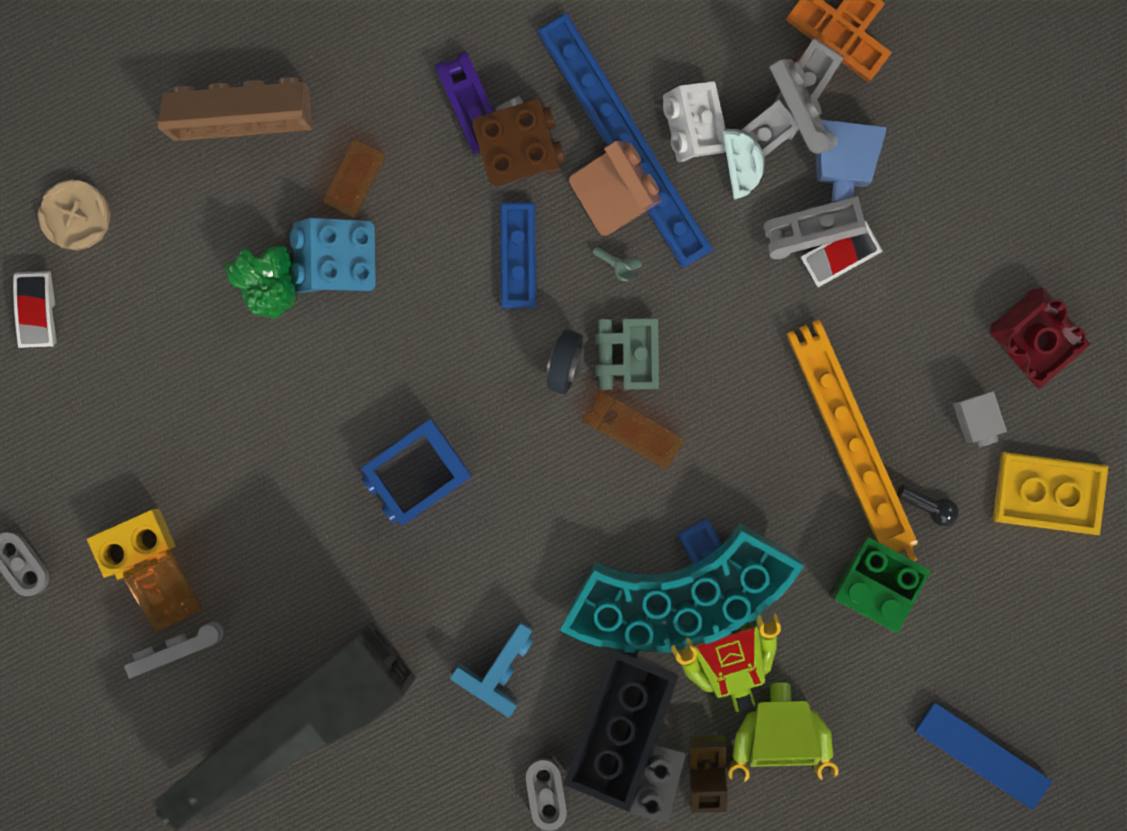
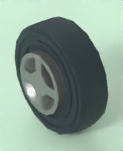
M564 330L559 340L555 342L546 370L548 375L547 387L549 390L566 394L572 383L576 381L584 356L582 334L571 330Z

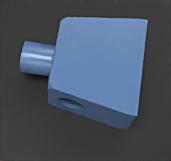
M821 120L826 130H831L836 134L838 141L833 150L816 153L818 182L833 184L832 203L853 198L854 186L867 187L873 179L887 127Z

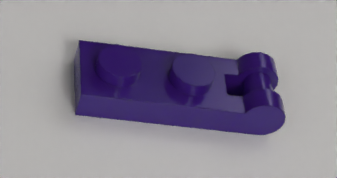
M464 51L457 55V59L446 64L442 61L434 66L472 152L476 154L480 152L473 128V120L476 117L492 113L493 109L467 51ZM463 71L467 79L454 84L451 76Z

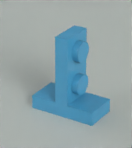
M522 620L520 621L483 678L459 663L450 680L510 718L517 707L518 701L496 686L498 683L505 686L515 670L510 664L517 654L524 656L535 639L529 635L533 627Z

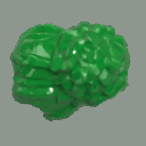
M286 246L268 247L260 257H254L249 249L243 248L234 261L225 264V272L229 283L242 292V299L252 315L277 319L285 310L292 308L295 304V286L291 282V275L288 273L291 261L289 260Z

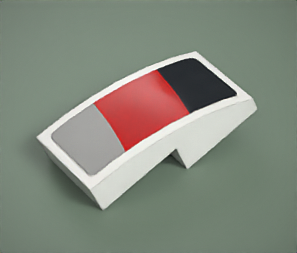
M865 221L867 233L823 244L801 257L817 287L824 285L883 252L867 221Z
M51 271L16 272L14 274L13 288L18 348L54 346L57 340L52 308L55 306Z

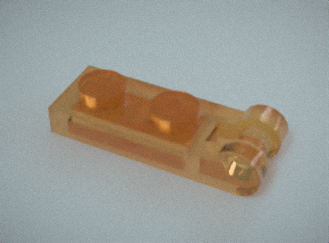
M599 390L594 398L597 402L590 413L586 412L581 421L667 470L684 439ZM608 409L618 413L611 425L602 420Z

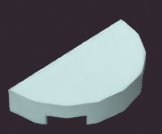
M724 129L723 136L733 197L737 199L748 195L758 185L764 173L765 158L760 145L751 135L738 129Z

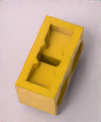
M160 509L150 510L87 539L103 577L115 575L117 580L136 573L135 565L146 560L149 566L169 558L167 551L176 547ZM147 529L152 530L157 537L156 545L152 549L146 547L142 541V535ZM114 544L120 545L124 550V558L120 563L115 562L110 555L111 547Z

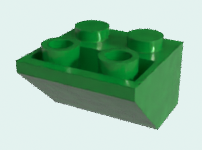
M867 537L844 566L829 597L898 634L931 570Z

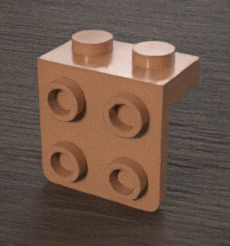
M626 141L613 142L604 148L605 154L575 172L569 178L571 187L598 232L603 236L613 233L662 202L658 195L660 192L658 185L650 174L646 175L639 163L641 162L640 155L635 147Z

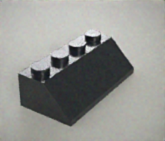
M620 649L612 650L563 785L630 812L680 675L636 654L627 653Z

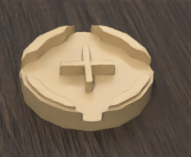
M72 179L58 182L47 190L43 196L44 200L38 211L40 228L48 240L56 245L71 250L90 248L99 242L108 230L111 216L108 201L100 190L87 182Z

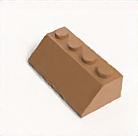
M295 77L281 78L278 80V84L265 85L264 81L250 80L243 82V87L230 88V85L227 83L210 84L207 90H195L193 86L174 87L173 92L163 93L158 118V129L173 141L312 130L309 88L305 82H300L299 78Z

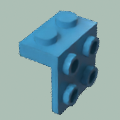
M308 218L293 223V228L290 232V245L294 250V263L291 266L290 275L292 277L291 281L295 286L294 293H309L319 290L372 291L375 288V227L372 222Z

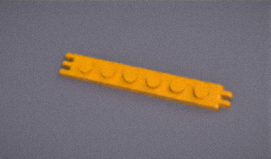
M818 319L812 322L813 329L817 334L812 337L807 325L799 328L804 340L803 342L799 343L794 331L786 333L876 541L897 553L904 551L908 559L916 561L917 558L912 548L918 545L916 537L821 321Z

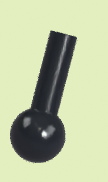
M901 485L897 491L899 499L930 513L932 520L939 526H950L958 518V507L950 499H939L936 501L905 485Z

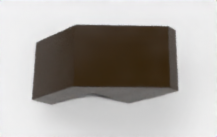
M725 735L690 736L691 813L726 812L728 790L725 771Z

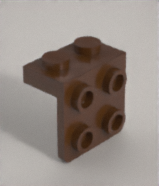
M539 98L482 115L473 120V128L488 180L492 185L499 186L545 171L549 176L562 172L560 162L566 161L560 141L553 142L550 129L556 127L550 107L544 108Z

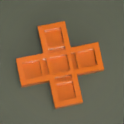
M799 0L786 18L787 22L811 40L816 37L844 55L845 57L841 63L868 83L892 53L865 32L866 28L885 5L881 0H844L837 10L824 0Z

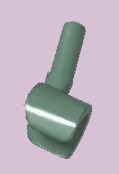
M598 246L593 251L594 255L615 268V274L619 280L628 281L638 277L632 271L642 267V263L637 257L621 260Z

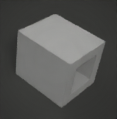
M994 391L985 392L953 403L965 443L977 442L978 447H983L998 442L997 435L1007 432Z

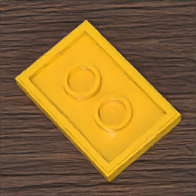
M1001 452L993 521L1100 535L1109 466Z

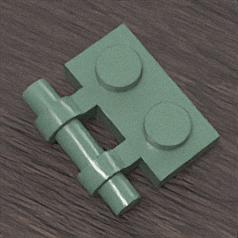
M611 319L598 320V334H595V345H598L599 365H595V376H599V390H613V376H623V390L659 389L658 319H623V333H612ZM623 344V365H613L612 345Z

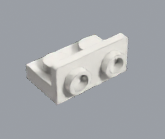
M715 81L681 85L663 95V111L668 119L671 132V147L675 152L677 162H684L693 157L726 152L723 136L725 124Z

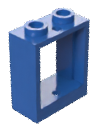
M433 419L426 421L361 468L365 474L361 480L372 495L377 492L386 503L381 506L382 510L393 524L398 521L401 526L407 524L473 477ZM425 435L454 478L405 513L376 472V469Z

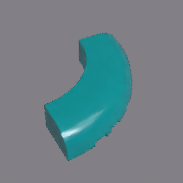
M741 523L738 524L730 537L712 554L696 564L677 571L651 575L633 574L607 567L595 561L568 609L560 631L598 647L605 646L620 649L627 653H635V651L672 652V645L677 650H683L687 646L685 638H689L693 645L704 642L708 644L730 635L732 631L740 628L747 622L757 619L761 612L775 600L777 601L792 585L803 569L804 564L780 545Z

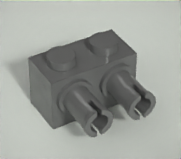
M659 741L655 742L631 811L627 813L669 823L686 755L682 747Z

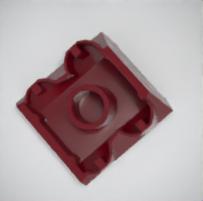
M1044 287L1028 291V295L997 322L991 324L990 330L992 336L1036 388L1043 387L1090 346V342L1087 340L1082 328L1075 325L1067 316L1068 311L1065 304L1061 300L1051 297Z

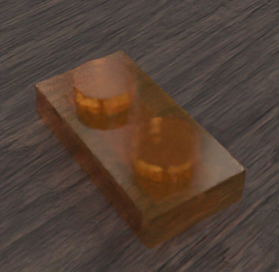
M353 139L322 202L356 219L385 161L386 155Z

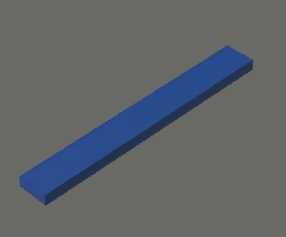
M567 12L538 29V36L606 146L615 141L631 143L640 155L641 162L639 163L646 175L650 174L658 185L660 191L658 195L662 202L647 210L681 268L684 269L713 250Z

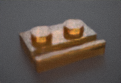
M171 551L166 552V556L160 559L155 557L123 572L124 581L155 632L187 618L188 614L193 611H202L199 598Z

